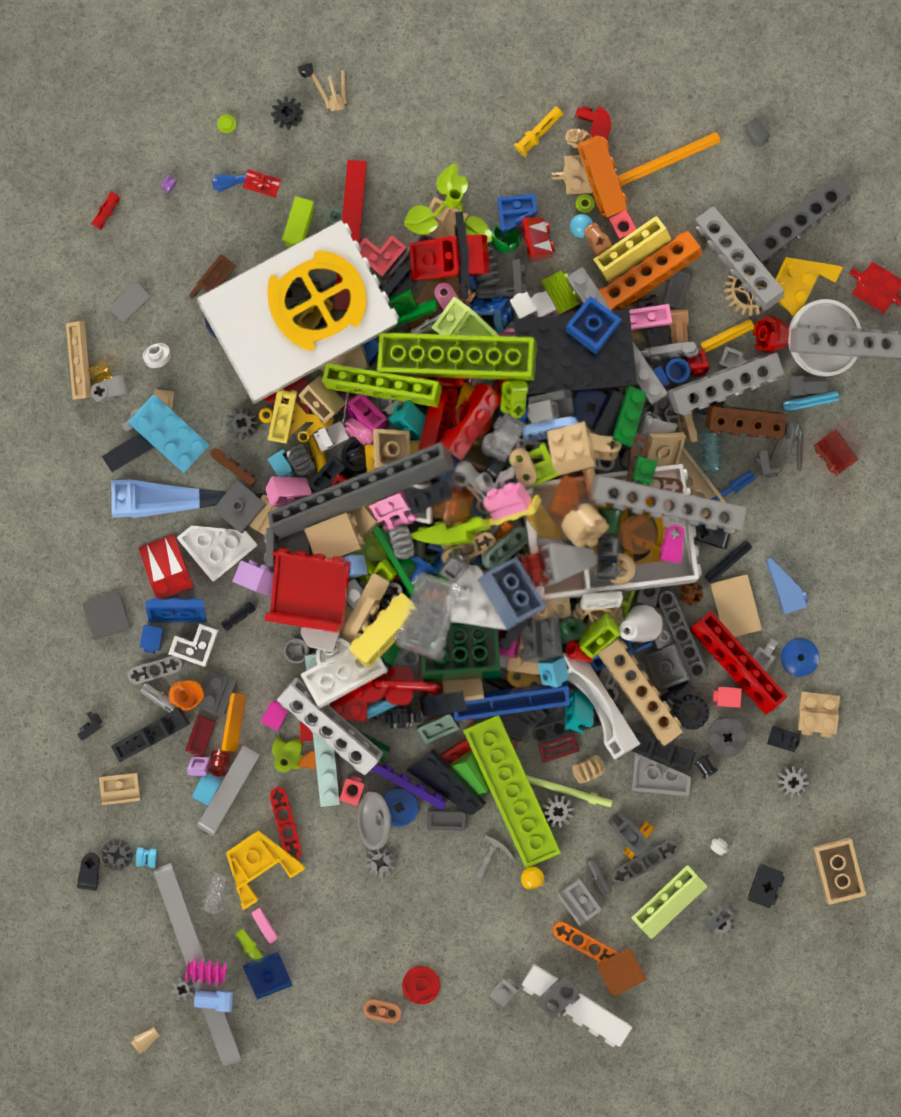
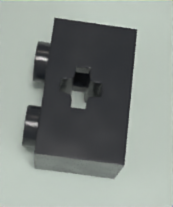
M760 863L747 900L767 908L775 905L778 898L776 891L778 887H782L785 879L782 876L783 872ZM769 881V885L772 887L771 889H767L765 892V889L762 887V885L767 884V882Z

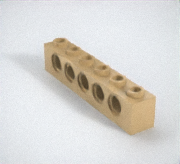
M615 639L598 653V656L655 737L665 746L683 733L680 729L682 724L676 717L670 715V707L665 701L661 702L658 697L660 693L656 687L649 685L647 674L637 668L636 665L639 663L633 655H628L626 652L627 646L623 640ZM617 655L623 656V661L620 664L615 663ZM629 670H633L634 676L627 680L626 673ZM644 686V693L637 695V688ZM654 701L655 708L649 711L647 706L649 702ZM666 717V723L659 726V719Z

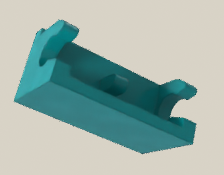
M406 401L401 411H399L401 405L398 403L394 407L389 421L398 430L409 431L410 441L421 440L426 416L411 401Z
M574 690L569 696L570 705L565 706V729L584 733V728L579 727V725L591 728L593 725V704L584 693Z

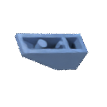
M771 558L766 559L783 614L807 607L808 597L806 592H802L801 588Z

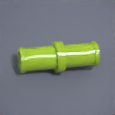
M244 928L233 935L243 947L242 951L248 954L256 967L266 960L256 947V942L250 939Z

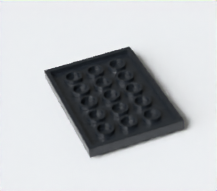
M629 309L611 311L621 319V323L597 355L566 332V326L575 314L514 319L515 337H531L537 341L535 380H524L528 386L527 396L542 395L560 390L578 392L637 386Z

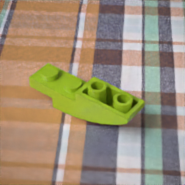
M481 517L472 518L466 524L457 523L452 525L445 523V521L434 523V526L430 528H418L417 532L411 534V538L435 545L456 546L475 542V533L490 529L491 527L490 522Z

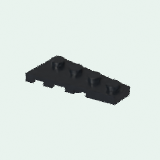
M434 749L430 750L407 769L408 772L471 816L486 804Z

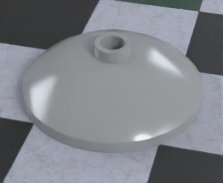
M367 792L359 804L358 827L364 844L371 850H378L385 845L389 838L392 818L385 799L377 792Z

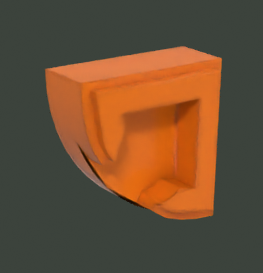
M311 750L301 757L297 766L316 770L315 751Z

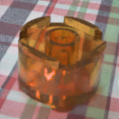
M450 487L454 498L433 506L432 516L442 518L446 524H454L455 521L469 523L474 504L473 493L462 489V492L455 491L456 487Z

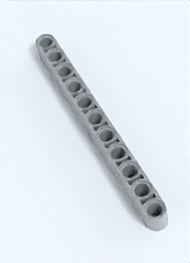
M169 863L153 869L186 965L188 959L189 963H191L194 958H196L197 964L200 963L201 959H204V964L207 965L206 955L202 944L199 943L201 941L196 927L193 925L194 922L189 908L186 907L188 905L183 891L180 889L181 886L176 872L173 871L175 870L173 864ZM200 978L197 983L193 982L195 990L214 992L218 990L215 980L212 985L208 984V979L204 984H201ZM202 1008L223 1066L242 1061L241 1053L238 1052L240 1051L234 1034H232L233 1030L229 1019L225 1016L226 1012Z

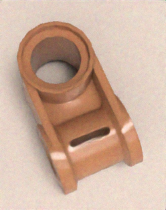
M592 223L586 227L584 235L592 252H595L596 257L613 246L608 236L602 232L598 224Z

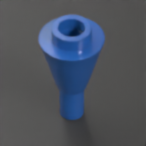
M215 174V178L212 179L213 189L220 193L236 184L244 183L246 175Z

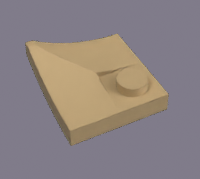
M436 197L433 198L428 207L432 211V215L443 204V201ZM445 206L438 216L434 218L438 223L436 230L425 236L431 240L439 239V237L455 236V212L459 210ZM463 212L464 220H466L468 214Z

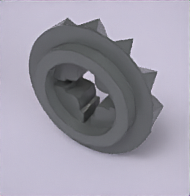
M112 840L102 850V860L105 866L112 870L125 869L133 858L131 847L123 840ZM120 847V854L125 858H118L116 863H114V856L109 854V852H116Z

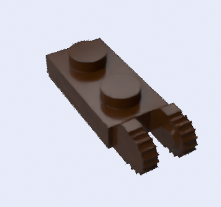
M221 254L197 282V286L189 294V297L191 299L196 297L201 288L208 293L221 286L237 266Z
M218 448L211 450L210 455L214 460L251 487L257 482L254 479L255 474L248 469H245V471L241 470L238 467L240 464L230 457L227 460L222 450Z

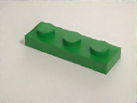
M632 386L627 387L612 440L629 447L633 445L647 392Z

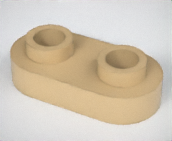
M523 448L513 450L510 455V462L512 467L516 469L515 475L518 482H521L526 487L533 485L537 474L528 451ZM521 455L523 461L518 462L516 456ZM525 473L530 475L529 480L523 478Z

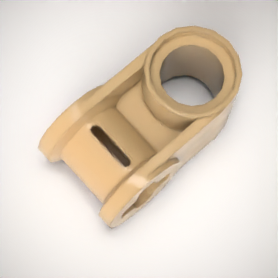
M591 433L595 459L615 460L618 457L621 443L612 440L613 437Z

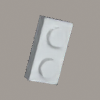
M610 590L605 593L588 592L583 594L580 602L581 610L620 607L623 599L622 591L615 592Z

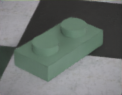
M452 713L441 714L417 725V731L426 744L460 728V724L458 721H455Z

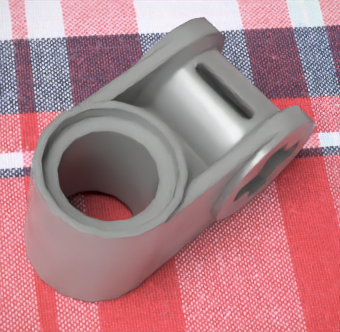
M123 374L96 383L91 387V395L97 402H104L129 394ZM98 388H101L102 391L105 390L102 393V397H99L98 394L95 395L98 392Z

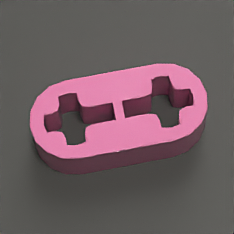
M261 908L251 912L270 944L276 941L278 936Z

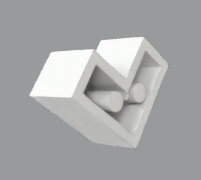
M547 291L538 292L532 298H530L527 292L519 293L510 300L516 319L558 315Z
M199 624L194 641L175 636L169 654L207 667L219 630Z

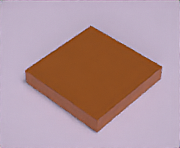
M630 947L596 965L613 998L647 980Z

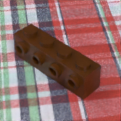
M710 404L707 409L705 427L710 429L711 433L716 434L728 431L729 435L734 436L746 433L748 437L759 438V435H764L766 439L777 440V437L784 438L787 415L782 412Z

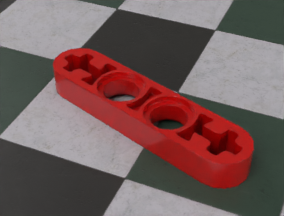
M276 787L270 792V801L282 846L288 853L291 849L290 844L286 846L285 842L296 839L297 843H293L294 849L299 850L296 853V857H294L297 860L302 854V848L288 795L285 789ZM279 790V793L284 794L281 797L282 803L286 802L287 806H280L276 809L275 804L278 805L279 803L278 799L273 798V795ZM281 809H286L289 813L288 818L285 820L278 817V811ZM285 828L293 829L294 835L292 838H285L283 836Z

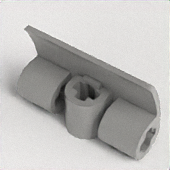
M646 411L635 437L642 436L648 439L649 433H674L678 425L677 423L663 422L658 415ZM639 439L634 444L638 451L637 453L633 452V456L643 457L644 453H640V448L644 447V443H641V439ZM630 447L625 450L620 460L626 467H628ZM637 459L632 463L633 468H635Z

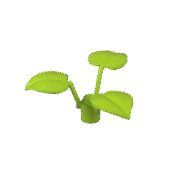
M456 163L445 168L436 181L437 190L441 194L446 195L443 204L433 215L432 211L426 206L417 205L412 207L404 221L407 229L416 234L427 235L436 230L438 223L434 218L438 216L445 206L451 209L458 207L459 211H463L461 199L468 189V182L465 176L461 177L458 175L459 168ZM463 215L466 235L483 234L487 235L488 243L492 241V233L482 219L470 216L465 221Z

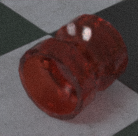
M215 750L211 753V762L208 767L211 775L222 777L227 774V764L230 759L229 753L223 750Z

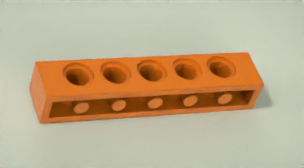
M689 231L680 233L672 242L662 245L656 253L646 256L643 262L637 266L630 267L627 273L621 277L614 278L611 284L598 290L612 311L623 310L703 255L701 247ZM677 250H683L681 254H674ZM661 261H667L665 265H659ZM645 272H651L649 276H643ZM631 282H635V283H636V284H635L634 286H632V287H628V286H627V285H628L629 283H631ZM614 293L620 294L616 298L611 297Z

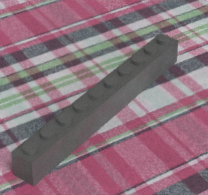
M441 442L268 512L270 528L282 539L454 470L451 453Z

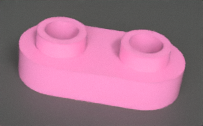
M441 283L436 286L434 295L443 311L453 297L459 299L451 285ZM442 289L447 290L448 293L446 296H442L440 294V291Z
M352 417L344 423V429L351 437H356L361 444L370 445L374 442L373 433L362 423Z

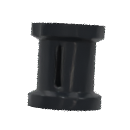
M708 754L693 763L703 774V779L710 777L718 771L709 761Z

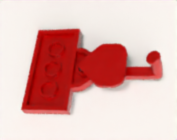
M393 666L384 674L330 702L329 706L346 721L367 722L368 705L371 702H376L385 697L390 704L407 705L413 699L414 690L432 691L434 694H440L443 688L441 684L435 682L414 681V671L409 667Z

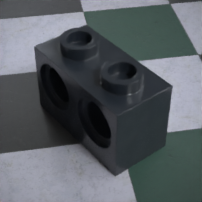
M333 455L308 485L316 492L329 488L337 474H341L349 480L355 473Z

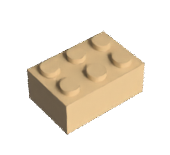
M851 838L812 847L825 901L828 905L866 896Z

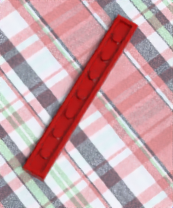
M347 160L342 222L343 224L347 223L352 232L350 234L353 241L356 240L360 246L367 161ZM338 273L336 276V285L343 281L341 275ZM343 289L335 294L334 311L347 312L351 301V294L348 289Z

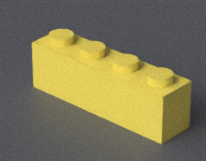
M656 216L593 260L599 272L610 283L614 278L628 271L630 267L641 262L646 256L657 251L662 245L669 243L671 237L666 227Z
M403 593L395 596L391 600L390 606L378 614L375 622L369 624L364 629L363 634L352 641L349 648L352 656L369 669L409 627V624L413 623L408 620V617L413 616L410 609H416L415 603Z

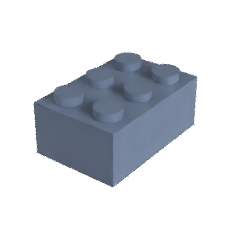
M517 557L486 572L478 579L507 630L537 615L546 608L545 603Z

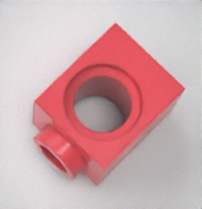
M626 210L608 220L619 241L637 230ZM626 223L629 229L626 232H622L618 229V225Z
M717 686V690L713 691V702H716V706L740 708L742 688Z
M351 775V778H346L339 800L358 806L365 785L362 782V778ZM353 784L358 787L356 795L348 793L347 788L349 785Z

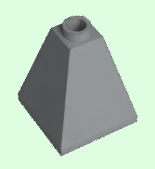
M549 543L539 548L546 586L560 582L596 565L595 563L598 562L597 553L593 552V549Z

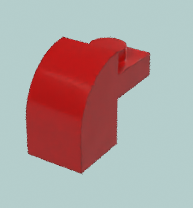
M598 106L596 113L589 107H578L575 118L592 123L589 134L592 137L601 136L607 140L611 130V118L608 112Z

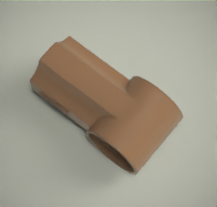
M688 309L670 310L672 324L669 325L671 329V344L688 342Z

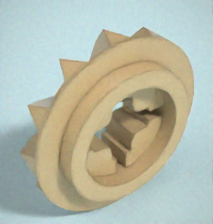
M570 129L566 132L565 136L567 143L572 145L573 148H578V143L592 138L588 132L581 129Z
M618 553V565L622 561V568L627 572H621L616 577V580H609L614 584L629 582L635 573L633 560L622 553Z

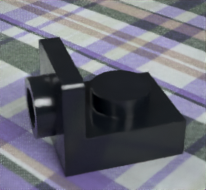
M87 713L93 724L90 725L88 722L79 728L81 732L77 735L81 741L103 728L101 726L103 721L97 713Z

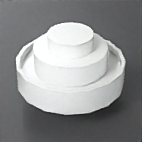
M157 343L149 346L144 351L143 359L148 367L159 368L169 362L171 352L166 344Z

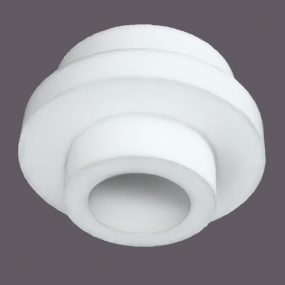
M723 839L712 840L710 847L717 854L722 856L729 851L727 848L728 844Z

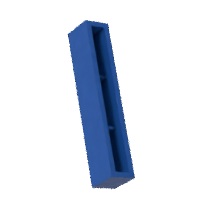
M564 681L561 686L552 688L551 685L539 684L483 692L484 699L465 701L467 710L454 712L455 721L570 705L568 685Z

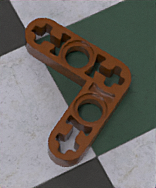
M642 436L634 437L633 445L630 446L626 482L631 483V481L635 480L632 479L631 472H634L632 463L638 458V455L633 456V452L637 453L638 451L634 444L639 439H641V443H644V447L640 448V453H644L643 458H648L649 444L647 439ZM653 477V480L659 481V489H664L663 480H667L665 483L667 485H673V482L676 481L679 489H675V492L681 493L683 491V484L679 479ZM665 488L667 491H672L670 488Z

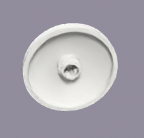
M821 299L806 304L795 314L789 327L788 344L790 348L791 329L798 328L800 324L810 325L809 328L816 329V326H828L827 330H834V327H845V331H852V328H861L855 314L847 306L835 300ZM810 335L812 344H814L815 338L813 335ZM829 336V337H828V343H829L830 345H832L833 340H832V338ZM847 337L846 344L850 346L851 342L850 339ZM791 352L793 358L802 369L813 375L824 377L846 371L858 358L854 356Z

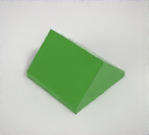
M472 750L449 764L478 795L489 790V786Z

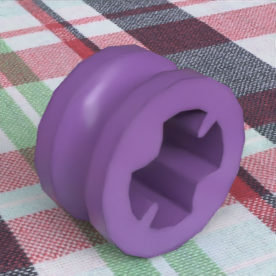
M170 174L160 186V189H165L167 194L171 192L178 181L176 178L172 179Z

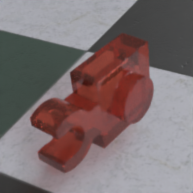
M541 552L521 558L527 575H532L533 577L532 583L535 588L540 587L539 580L542 586L549 583L548 578L542 572L547 569Z

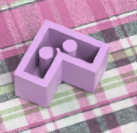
M249 560L248 563L240 561L232 582L271 597L274 573L271 572L272 568L262 564L259 568L260 564Z

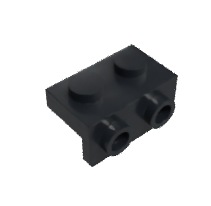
M404 263L403 266L399 265L392 273L394 275L390 281L386 280L380 289L389 298L411 290L418 281L411 280V268Z

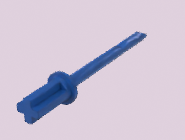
M749 470L732 482L729 481L731 486L720 492L722 497H725L732 491L738 494L739 490L756 480V478ZM715 496L710 500L718 501L719 498Z

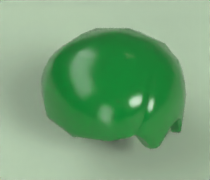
M496 225L492 230V245L497 251L508 253L518 248L520 236L515 229L501 234V229Z

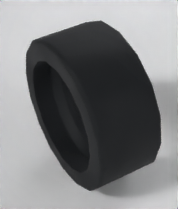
M354 437L344 445L341 458L343 464L348 469L361 475L367 472L366 463L356 466L349 462L350 457L346 455L347 452L363 445Z

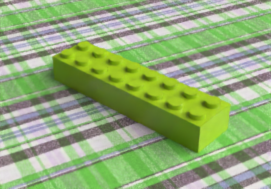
M380 333L377 371L418 377L535 380L537 341L531 337Z

